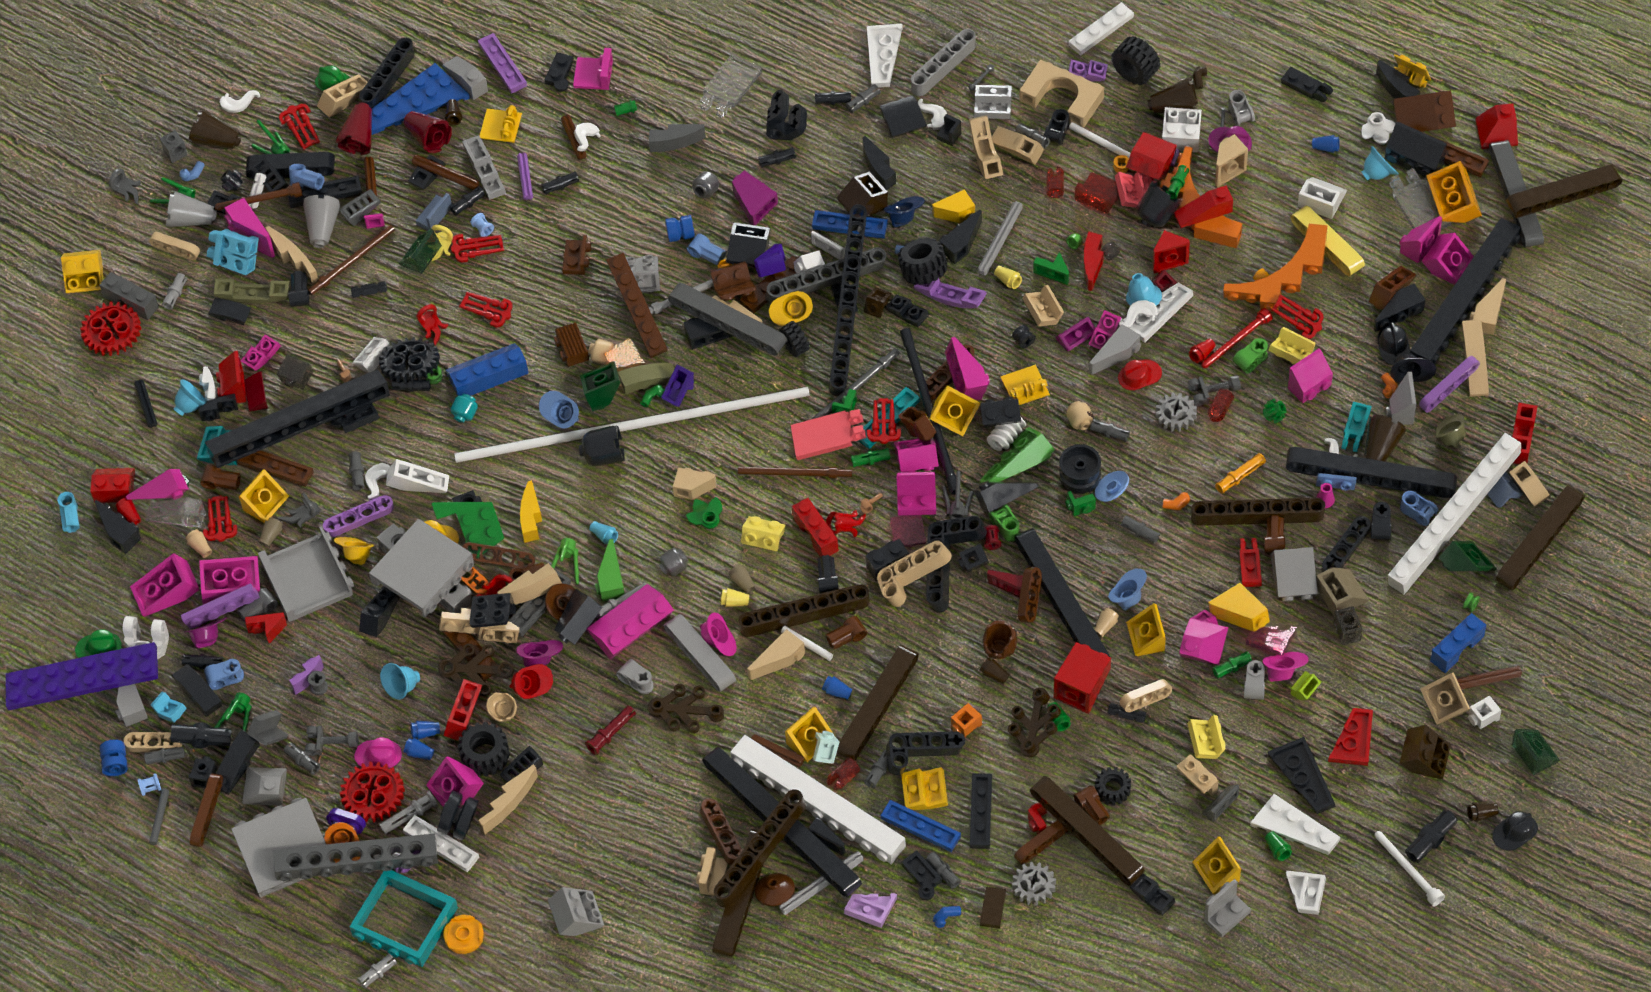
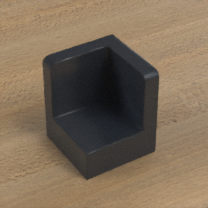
M945 114L944 125L937 133V140L953 146L962 134L961 120Z

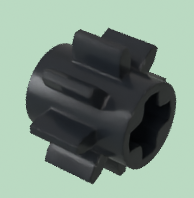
M228 169L220 178L222 181L221 187L227 192L229 190L236 191L243 183L241 180L242 174L236 169L234 171Z

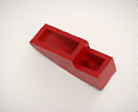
M1088 231L1084 247V276L1088 290L1092 291L1104 262V252L1100 251L1103 235Z

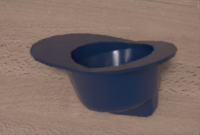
M919 196L908 197L885 207L884 211L889 213L893 227L903 226L914 219L915 209L922 206L925 200Z

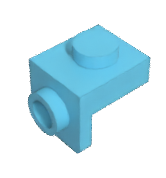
M163 691L151 703V707L160 718L173 723L187 709L183 703L170 699L166 692Z

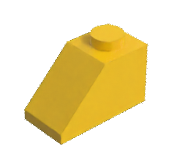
M965 189L932 204L934 218L956 223L967 220L969 215L975 213V204Z

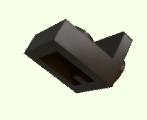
M875 287L866 296L864 313L881 318L883 308L891 300L892 293Z

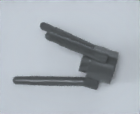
M959 470L956 477V496L952 505H950L946 487L943 486L942 488L947 516L950 519L968 516V509L974 493L970 491L965 506L963 502H960L961 472Z

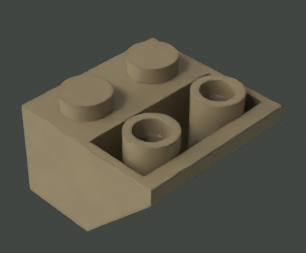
M1333 567L1316 575L1317 591L1334 617L1369 601L1349 569Z

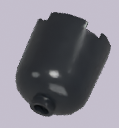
M1154 180L1151 181L1138 203L1137 213L1142 218L1141 222L1145 226L1162 227L1169 221L1183 199H1170L1171 195L1166 193L1169 188L1165 185L1162 188L1157 186L1158 182Z
M613 425L586 432L582 438V445H579L580 456H584L586 462L592 466L609 465L625 461L624 448H620L619 440H622L619 426Z

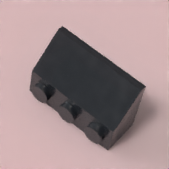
M1397 121L1386 146L1385 159L1427 178L1426 175L1436 172L1444 166L1447 143Z

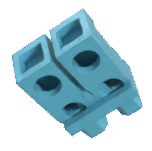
M229 229L222 231L213 230L209 233V241L214 242L215 247L211 246L208 248L207 257L213 259L214 265H220L229 270L247 275L255 270L257 256L255 254L257 253L259 238L255 236L247 237Z

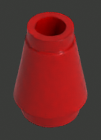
M1208 338L1192 346L1188 353L1190 359L1195 363L1203 362L1216 347V344L1212 339Z
M125 497L117 502L115 506L117 508L116 511L122 514L129 523L133 522L137 525L141 522V518L132 500H127Z

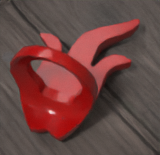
M428 304L418 311L416 318L426 330V338L431 337V331L435 334L434 345L436 346L441 335L439 327L446 329L448 324L441 323L437 317L436 306Z
M856 510L852 514L833 511L827 516L826 523L834 535L840 532H851L856 537L858 532L852 527L861 525L866 514L861 515L858 520H854L853 518L858 515ZM834 517L836 519V522L834 524L836 528L835 531L831 527V521Z
M498 574L487 585H482V589H485L486 592L476 596L498 594L497 592L506 586L505 581L510 584L514 580L507 575Z

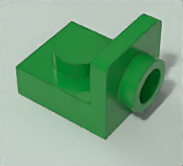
M849 389L847 396H843L842 404L833 402L832 414L854 410L857 402V391Z

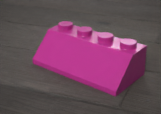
M646 584L586 630L611 660L669 617L674 609L660 592Z

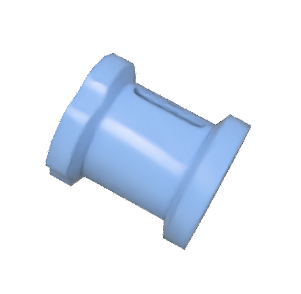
M483 213L476 214L470 221L471 225L479 230V234L482 237L490 235L494 230V225L485 219Z
M156 773L152 777L143 780L137 779L142 796L147 792L161 790Z

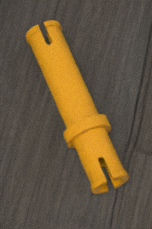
M1258 453L1235 471H1230L1224 479L1215 484L1217 491L1223 494L1232 486H1237L1243 478L1266 463L1265 457Z

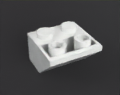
M1165 107L1162 139L1176 144V149L1184 151L1185 146L1192 148V152H1198L1202 110Z
M1312 177L1306 180L1299 193L1298 207L1303 208L1307 205L1316 214L1332 219L1347 190Z

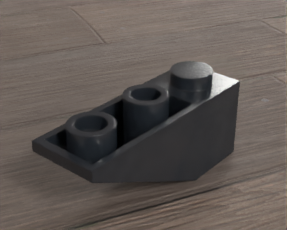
M982 210L969 215L967 220L956 225L954 230L949 234L943 235L939 240L943 246L945 256L952 263L956 264L968 255L982 223Z
M1415 284L1396 292L1375 319V332L1383 330L1390 323H1401L1406 318L1419 315L1424 311L1426 300Z
M95 500L96 508L111 544L124 554H127L141 540L140 529L133 522H127L119 512H113L106 503L102 504Z
M383 586L361 611L359 632L377 637L385 628L400 596Z

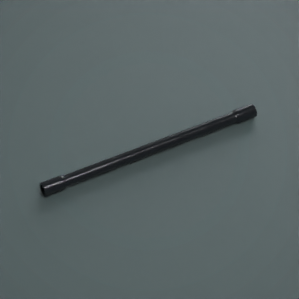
M904 328L900 331L901 339L907 351L926 415L930 418L933 409L932 399L915 349L910 328ZM930 420L936 430L933 438L944 469L949 492L951 495H956L957 476L954 473L940 425Z

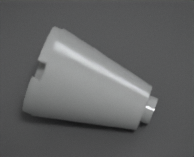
M171 190L166 227L211 225L212 221H216L217 211L214 210V206Z
M318 195L308 196L304 198L303 206L309 241L315 248H324L329 243L339 212V200L325 195L324 199L318 198Z

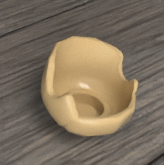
M495 692L487 700V712L493 720L507 722L516 715V701L508 693Z

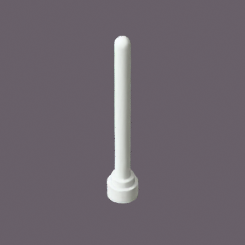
M1377 831L1375 838L1427 893L1428 902L1432 906L1440 904L1445 898L1441 890L1432 888L1385 835Z

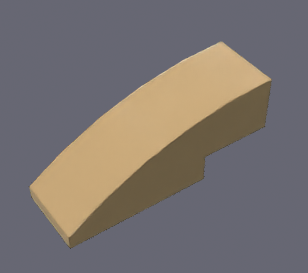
M548 563L534 574L528 570L497 593H511L516 605L547 593L552 586L562 582L557 572Z

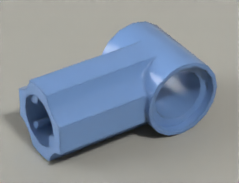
M303 164L289 166L290 185L299 182L301 187L306 186L315 190L322 188L325 180L324 176L320 173L307 170Z
M697 234L687 247V251L691 256L695 258L702 257L716 265L726 256L725 250L710 243V240L702 234Z

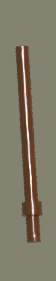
M392 225L388 226L326 276H321L317 283L308 289L309 294L312 296L321 288L327 287L331 280L395 231Z
M738 466V474L828 476L831 479H837V477H852V469H837V467L815 469Z

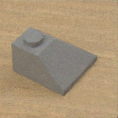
M1407 372L1391 396L1389 407L1385 409L1386 416L1392 418L1391 422L1395 424L1398 421L1403 425L1414 423L1416 398L1412 372Z
M247 767L242 803L249 805H282L287 769Z

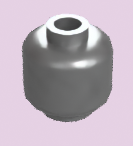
M704 171L694 179L692 183L693 191L698 197L710 198L718 190L719 180L713 173Z
M671 548L660 556L661 564L659 566L665 575L669 573L671 576H676L687 568L686 562L689 560L681 549Z

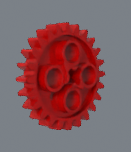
M110 301L109 306H106L105 303L102 304V308L95 306L96 311L89 310L90 316L85 315L86 321H81L83 326L80 328L81 337L85 346H88L90 351L94 349L95 354L101 351L102 356L106 352L109 353V356H112L113 352L119 355V350L121 349L126 352L125 347L132 348L131 342L137 343L136 337L140 336L139 331L142 330L137 312H134L132 307L128 308L127 304L121 307L120 302H117L115 306H113L112 301ZM103 318H106L111 329L115 331L118 340L113 336L111 329L107 327V324Z
M370 761L368 767L362 763L361 769L355 766V773L349 771V778H343L345 784L340 785L342 790L340 797L342 798V805H345V811L364 817L366 823L369 818H372L373 823H375L377 817L383 821V815L390 818V811L397 812L395 806L402 805L400 800L404 799L403 792H405V788L402 786L404 785L403 779H400L399 772L395 773L394 767L389 769L387 763L383 767H381L379 761L376 766H373L372 761ZM383 783H388L386 786H380ZM383 800V802L380 804L376 803L377 801Z

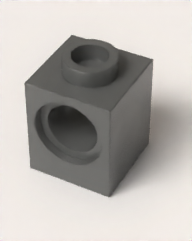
M176 130L160 138L163 151L171 163L188 155L185 143Z

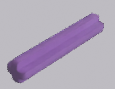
M519 153L517 158L523 199L531 200L533 193L527 154Z

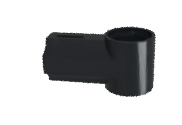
M294 271L291 274L290 307L310 305L307 274L302 271Z
M823 555L818 558L819 594L839 589L834 557Z

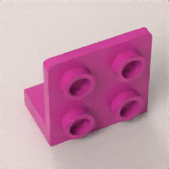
M604 48V53L600 55V58L578 57L573 87L609 90L613 66L612 49Z
M935 472L897 473L898 516L936 515Z

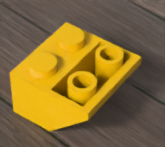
M100 250L64 253L61 256L66 293L101 290L103 265Z

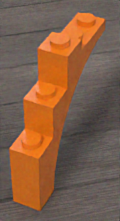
M1185 146L1183 153H1179L1177 161L1179 165L1187 166L1185 171L1189 168V173L1186 176L1184 187L1178 193L1177 198H1182L1183 201L1176 210L1200 196L1190 174L1192 148ZM1174 167L1173 173H1167L1166 179H1162L1161 188L1163 185L1169 188L1170 180L1175 176L1178 167ZM1222 215L1193 224L1192 230H1194V238L1237 249L1242 235L1243 223Z
M1309 223L1306 237L1300 249L1286 265L1268 277L1254 282L1224 284V298L1231 301H1237L1238 299L1246 300L1249 303L1258 301L1260 302V309L1266 308L1273 312L1272 308L1282 290L1288 293L1301 291L1303 272L1311 275L1322 274L1328 225Z

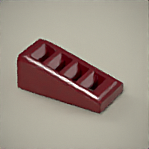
M994 570L987 571V583L1020 597L1022 575Z

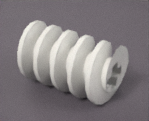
M1021 417V423L996 425L995 429L987 437L988 444L997 451H1002V449L1008 450L1009 444H1012L1014 439L1018 437L1017 433L1022 432L1026 422Z

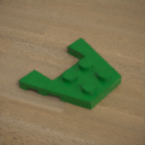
M492 502L431 503L436 520L456 514L466 543L471 542L495 546L504 539ZM468 546V551L472 554H477L475 558L478 559L481 548L477 547L478 551H473L471 546ZM490 549L484 550L483 553H482V555L485 554V553H486L487 551H489Z

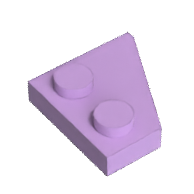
M891 893L890 896L878 897V894H852L844 909V914L882 928L897 900V894Z

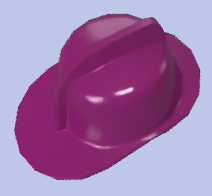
M1240 126L1218 127L1210 133L1208 142L1210 147L1218 152L1221 141L1235 134L1248 148L1249 152L1252 147V139L1246 130Z
M227 617L185 632L189 633L196 648L211 646L218 637L217 624L227 619Z
M557 640L529 642L519 645L516 652L523 658L525 667L535 664L547 665L551 660V656L562 651L564 646L562 642Z

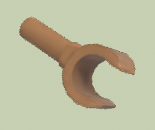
M338 360L337 364L342 371L339 377L346 383L352 379L350 370L344 367L341 360Z
M879 493L869 500L863 499L860 506L864 514L871 512L873 509L871 504L883 497V495Z

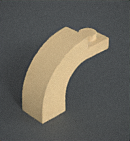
M985 115L969 119L972 145L983 177L989 179L1002 176L1001 160L993 145L988 117Z

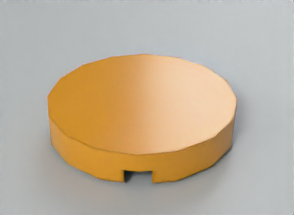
M459 915L452 918L446 924L443 937L446 946L451 951L457 954H467L479 948L483 942L484 932L482 924L475 917Z

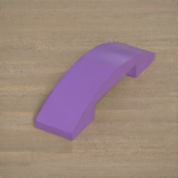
M939 278L929 284L914 285L917 291L927 297L959 308H977L987 294L986 291L973 287L965 290L941 283Z

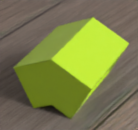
M1305 671L1292 686L1290 694L1300 701L1308 700L1321 684V681L1314 674H1309Z

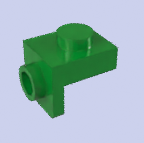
M1068 491L1065 504L1067 509L1071 510L1074 516L1095 510L1096 499L1093 493L1075 499L1072 492Z

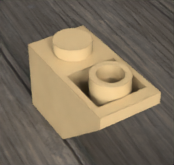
M1525 461L1509 472L1512 479L1534 507H1537L1551 497Z
M678 468L673 484L674 497L693 500L716 488V476L708 471L700 472L691 468Z

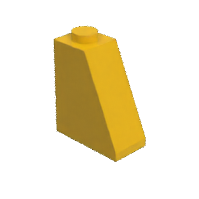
M1241 583L1208 602L1210 613L1216 616L1217 619L1253 632L1270 622L1268 609Z

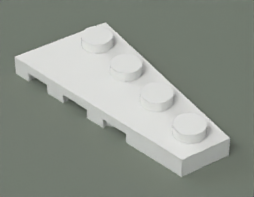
M903 24L867 26L871 86L876 84L878 87H890Z
M1178 282L1162 292V300L1156 306L1158 314L1154 322L1151 321V317L1138 315L1130 329L1140 334V340L1146 342L1193 297V291ZM1126 318L1121 319L1120 322L1124 323L1126 321Z
M1273 794L1250 824L1254 828L1265 829L1268 833L1274 831L1276 834L1286 837V840L1297 841L1304 844L1305 847L1329 855L1340 841L1338 835L1275 794Z

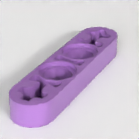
M1473 356L1465 359L1420 401L1419 406L1426 413L1433 410L1477 370L1480 362Z
M383 495L330 517L323 523L324 532H329L331 537H336L388 515L394 509L392 498ZM366 509L372 510V513L368 516L362 514ZM347 517L355 518L352 523L345 522ZM333 525L335 529L331 530L329 526Z

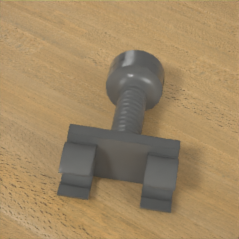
M1238 375L1230 376L1228 382L1205 386L1202 377L1198 379L1193 378L1188 381L1190 391L1201 389L1202 394L1193 396L1194 405L1197 407L1209 404L1208 393L1228 388H1231L1233 391L1241 389Z
M322 726L307 727L306 734H308V738H317V744L309 743L305 746V751L309 753V756H322L324 744H348L349 747H358V732H349L347 736L323 737L324 731Z

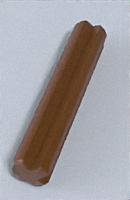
M568 114L562 116L561 122L577 159H585L587 157L586 151L577 150L580 145L574 135L576 128L571 116Z
M372 156L365 157L366 191L371 189L377 196L374 159ZM370 197L367 199L370 203L373 202Z
M756 734L751 737L752 740L798 768L803 765V756Z

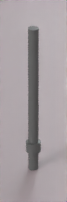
M894 348L886 356L878 359L877 364L816 414L813 419L826 416L832 412L833 402L842 403L843 396H847L849 389L858 390L881 369L888 367L890 362L900 354L899 351Z

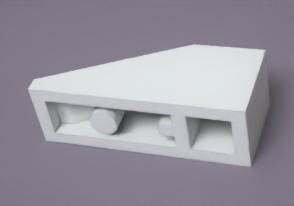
M396 459L388 469L386 485L403 491L446 493L449 475Z

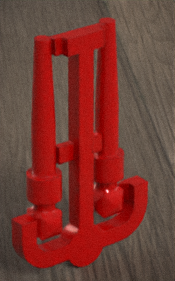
M291 105L287 110L280 113V123L282 125L287 123L288 128L293 132L303 150L314 144H319L320 140L310 123L308 115H306L311 112L308 105ZM297 111H298L299 116L301 117V119H302V121H303V124L301 123L299 117H298L297 114H296ZM289 115H293V117H294L295 121L297 122L298 126H296V125L294 124V122L292 121V119H291V117H290ZM304 127H308L314 137L313 140L310 139ZM301 129L307 140L306 144L303 143L297 130Z
M462 233L452 238L451 252L455 254L458 262H468V257L475 258V256L504 251L501 235L478 238L470 237L464 240ZM495 245H499V246H500V248H496V249H487V250H480V249H479V248H482V247H489V246H495ZM476 249V251L472 250V251H469L468 253H467V252H461V253H460V251H463V250Z
M466 292L459 308L484 316L489 320L493 319L490 322V326L498 328L511 318L513 305L510 300L505 298L500 302L497 299H490ZM469 296L486 302L487 304L483 305L469 300ZM467 304V305H470V306H473V307H476V308H479V309H475V308L468 307V306H465V305ZM492 304V306L494 307L499 306L500 309H503L504 311L490 307V305Z
M1281 294L1278 296L1272 311L1294 325L1299 331L1302 330L1301 336L1311 339L1315 336L1316 332L1321 331V323L1324 316L1319 309L1315 308L1312 314L1307 308L1304 309ZM1282 300L1285 301V302L1288 303L1290 306H1292L1293 308H1295L1296 310H1298V312L1295 311V310H1293L1292 308H1290V307L1287 306L1286 304L1282 303L1281 301H1282ZM1281 307L1282 309L1286 310L1287 312L1295 316V318L1292 319L1291 317L1278 311L1277 308ZM1298 319L1311 326L1312 332L1310 335L1308 334L1310 333L1311 329L1307 326L1304 327V324H1302L1301 322H1297Z
M888 398L874 400L872 431L867 430V438L872 442H880L881 444L899 440L901 429L896 431L894 400ZM890 403V419H886V404ZM877 404H882V419H878ZM886 423H889V436L886 434ZM879 424H882L881 435L879 434Z
M221 495L208 499L209 531L207 529L203 530L205 539L223 542L227 538L236 536L238 529L237 525L232 527L228 497ZM220 501H224L225 516L221 517ZM212 502H216L217 518L213 517ZM222 521L225 524V533L222 531ZM214 522H217V523H218V533H217V534H216V531H215L216 525H215Z

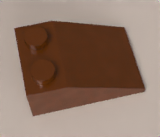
M1451 90L1393 99L1396 122L1398 121L1420 132L1456 127Z

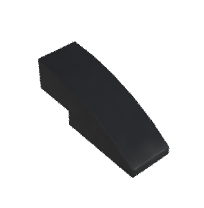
M1381 60L1377 62L1376 74L1384 88L1394 99L1420 95L1418 89L1409 85L1408 76Z
M864 136L862 138L863 151L867 166L871 174L888 190L896 184V172L890 168L889 157Z
M187 664L172 674L174 680L193 704L198 706L205 717L222 707L220 698L190 665Z
M243 730L239 732L216 773L223 776L220 791L227 795L230 794L247 770V767L250 766L249 760L260 746L259 741Z

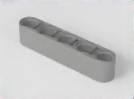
M971 29L962 30L911 76L912 93L916 96L925 95L964 60L976 47L975 32Z
M678 614L663 625L667 634L718 692L723 691L736 682L732 671L682 614Z

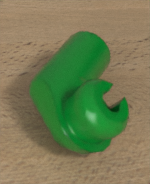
M655 385L646 390L640 405L647 408L655 395L662 397L665 391L662 385Z

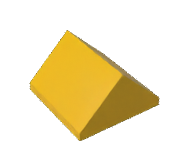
M947 385L935 400L929 419L964 436L980 406V402Z
M263 469L241 493L239 499L243 511L265 523L286 501L289 495Z
M1153 603L1126 622L1135 656L1165 651L1166 637L1157 604Z
M813 707L785 731L786 744L796 754L803 756L805 762H809L814 756L818 741L815 737L816 732L832 731L817 708Z
M1217 837L1192 862L1212 894L1220 892L1221 887L1226 882L1230 883L1234 879L1240 882L1241 868L1221 837Z

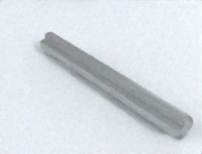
M1013 202L978 267L979 274L987 275L1023 208L1022 203Z
M856 851L844 859L843 862L852 869L863 862L864 859L862 854ZM820 876L794 894L787 902L779 905L780 911L787 915L830 885V883Z

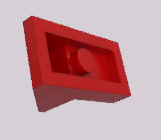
M284 612L245 617L248 633L259 634L265 631L268 644L287 626Z

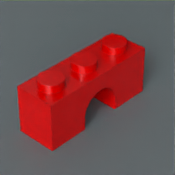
M1518 403L1512 437L1521 443V453L1513 462L1514 464H1521L1524 461L1528 462L1538 407L1536 405Z
M809 498L792 506L794 521L802 532L805 530L808 532L812 546L820 557L823 555L831 556L839 551L838 539Z

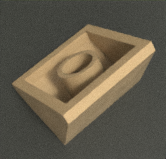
M1450 673L1420 688L1436 725L1460 716L1470 709L1454 673Z

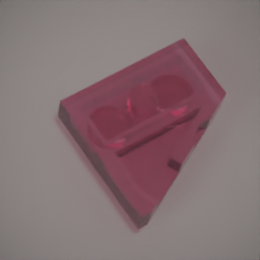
M1278 626L1259 628L1255 632L1250 631L1246 638V645L1283 656L1296 634L1297 627L1290 626V630H1279Z

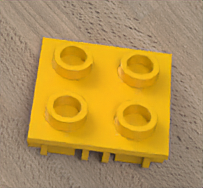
M1394 54L1398 67L1394 68L1410 77V84L1412 83L1419 88H1425L1427 85L1426 79L1431 81L1426 66L1419 62L1416 64L1410 62V59L1404 55L1398 56Z
M510 105L506 111L487 109L480 138L515 143L522 113L517 112L516 107Z
M1036 365L1000 376L1009 396L1018 399L1019 405L1050 395L1046 387L1048 386L1047 381L1042 379Z

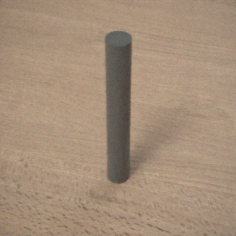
M162 789L149 840L151 845H157L170 792L168 789Z

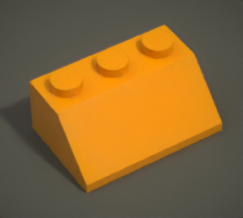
M1461 161L1426 175L1442 221L1465 223L1482 216L1467 170Z

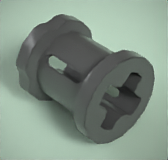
M313 671L308 676L311 692L315 695H323L328 690L325 675L321 671Z

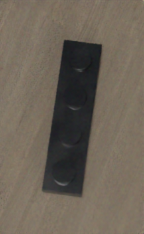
M359 175L324 182L319 190L303 186L301 187V197L295 198V196L291 197V195H288L290 208L303 206L304 198L312 195H318V198L324 199V195L336 199L362 194Z
M972 773L970 848L990 849L992 774Z

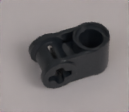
M1057 109L1054 111L1044 133L1045 137L1051 141L1058 142V145L1063 144L1069 128V114L1066 110Z
M1378 502L1373 507L1371 539L1391 540V509L1386 502Z

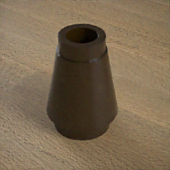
M450 99L447 101L445 120L451 126L459 125L463 119L458 102L455 99Z
M987 658L980 668L984 676L1003 684L1010 676L994 659Z
M1472 802L1471 805L1467 806V815L1470 821L1478 822L1499 813L1496 803Z

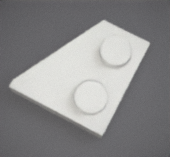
M1286 871L1298 912L1319 915L1326 881L1325 875Z

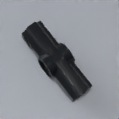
M203 722L195 723L193 726L172 724L170 742L189 743L199 749L206 748L209 745L230 747L231 729L212 728Z
M1443 810L1431 824L1427 823L1421 829L1414 842L1405 850L1408 858L1413 862L1419 863L1432 849L1438 848L1443 842L1445 835L1457 824L1458 820L1455 815L1449 810Z

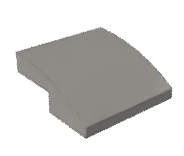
M976 85L974 118L986 115L988 119H1010L1012 86Z

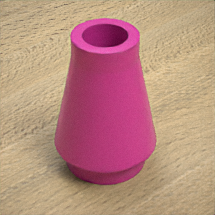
M1329 483L1322 484L1316 498H1320L1325 502V509L1331 507L1335 502L1332 485Z

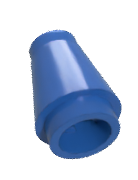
M1335 135L1312 139V149L1331 153L1339 151L1340 139L1335 137Z
M828 676L822 687V690L826 692L825 694L847 700L853 690L835 676L833 678Z
M415 721V723H411L412 739L417 738V740L440 734L439 722Z
M409 738L403 753H406L408 757L431 760L434 749L416 738Z

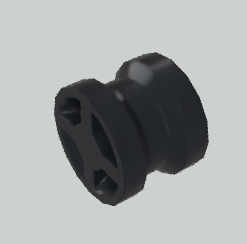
M1027 325L1019 326L1012 334L1013 339L1018 341V345L1023 349L1033 344L1036 336L1029 332Z

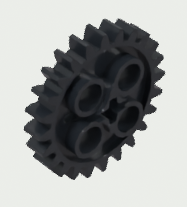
M415 337L411 340L405 338L403 342L399 339L397 344L392 342V347L386 346V351H381L382 356H379L381 373L384 374L385 378L389 377L390 381L396 379V383L403 380L404 384L407 380H410L411 383L414 382V379L421 381L422 376L428 378L427 373L433 374V369H437V365L440 364L437 346L434 347V343H429L428 339L423 342L422 338L415 340Z

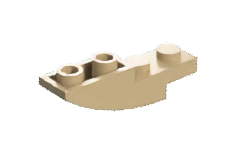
M461 608L460 613H441L440 631L478 634V640L517 643L519 627L509 621L506 625L472 628L469 624L471 609Z

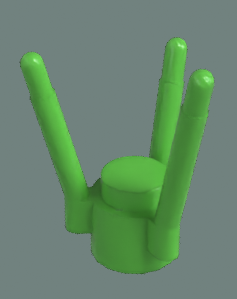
M563 538L551 566L554 569L558 559L562 562L564 558L573 556L575 583L578 585L579 550L575 548L576 542L573 539Z

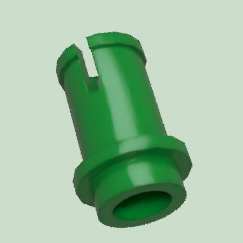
M629 99V102L614 105L617 116L637 111L635 100L631 101Z

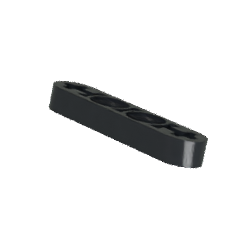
M1360 516L1352 522L1323 560L1322 572L1329 570L1327 566L1330 567L1333 564V560L1335 561V568H1343L1370 532L1371 522L1367 517ZM1364 524L1365 527H1362L1358 533V526ZM1352 536L1357 541L1355 543H1348L1346 538ZM1343 550L1346 552V556L1339 557L1336 555V552Z

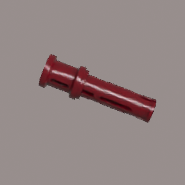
M627 705L604 729H598L596 735L591 740L585 742L586 748L592 754L598 755L602 747L611 743V737L636 715V712L633 711L634 709Z

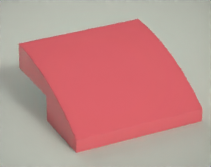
M1118 172L1115 175L1121 205L1137 208L1153 178L1139 172L1134 176Z

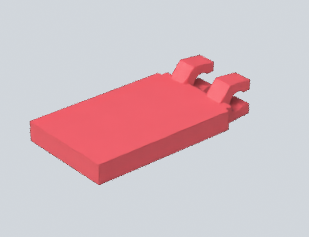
M860 409L850 412L842 411L791 425L797 460L851 447L852 441L866 438V432L862 425L851 428V425L864 422Z

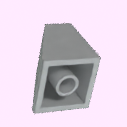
M1313 547L1274 550L1270 554L1277 599H1282V602L1294 601V597H1301V600H1311L1313 596L1318 594Z

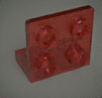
M1094 172L1090 173L1084 184L1078 182L1075 187V201L1106 214L1109 213L1119 197L1116 182Z

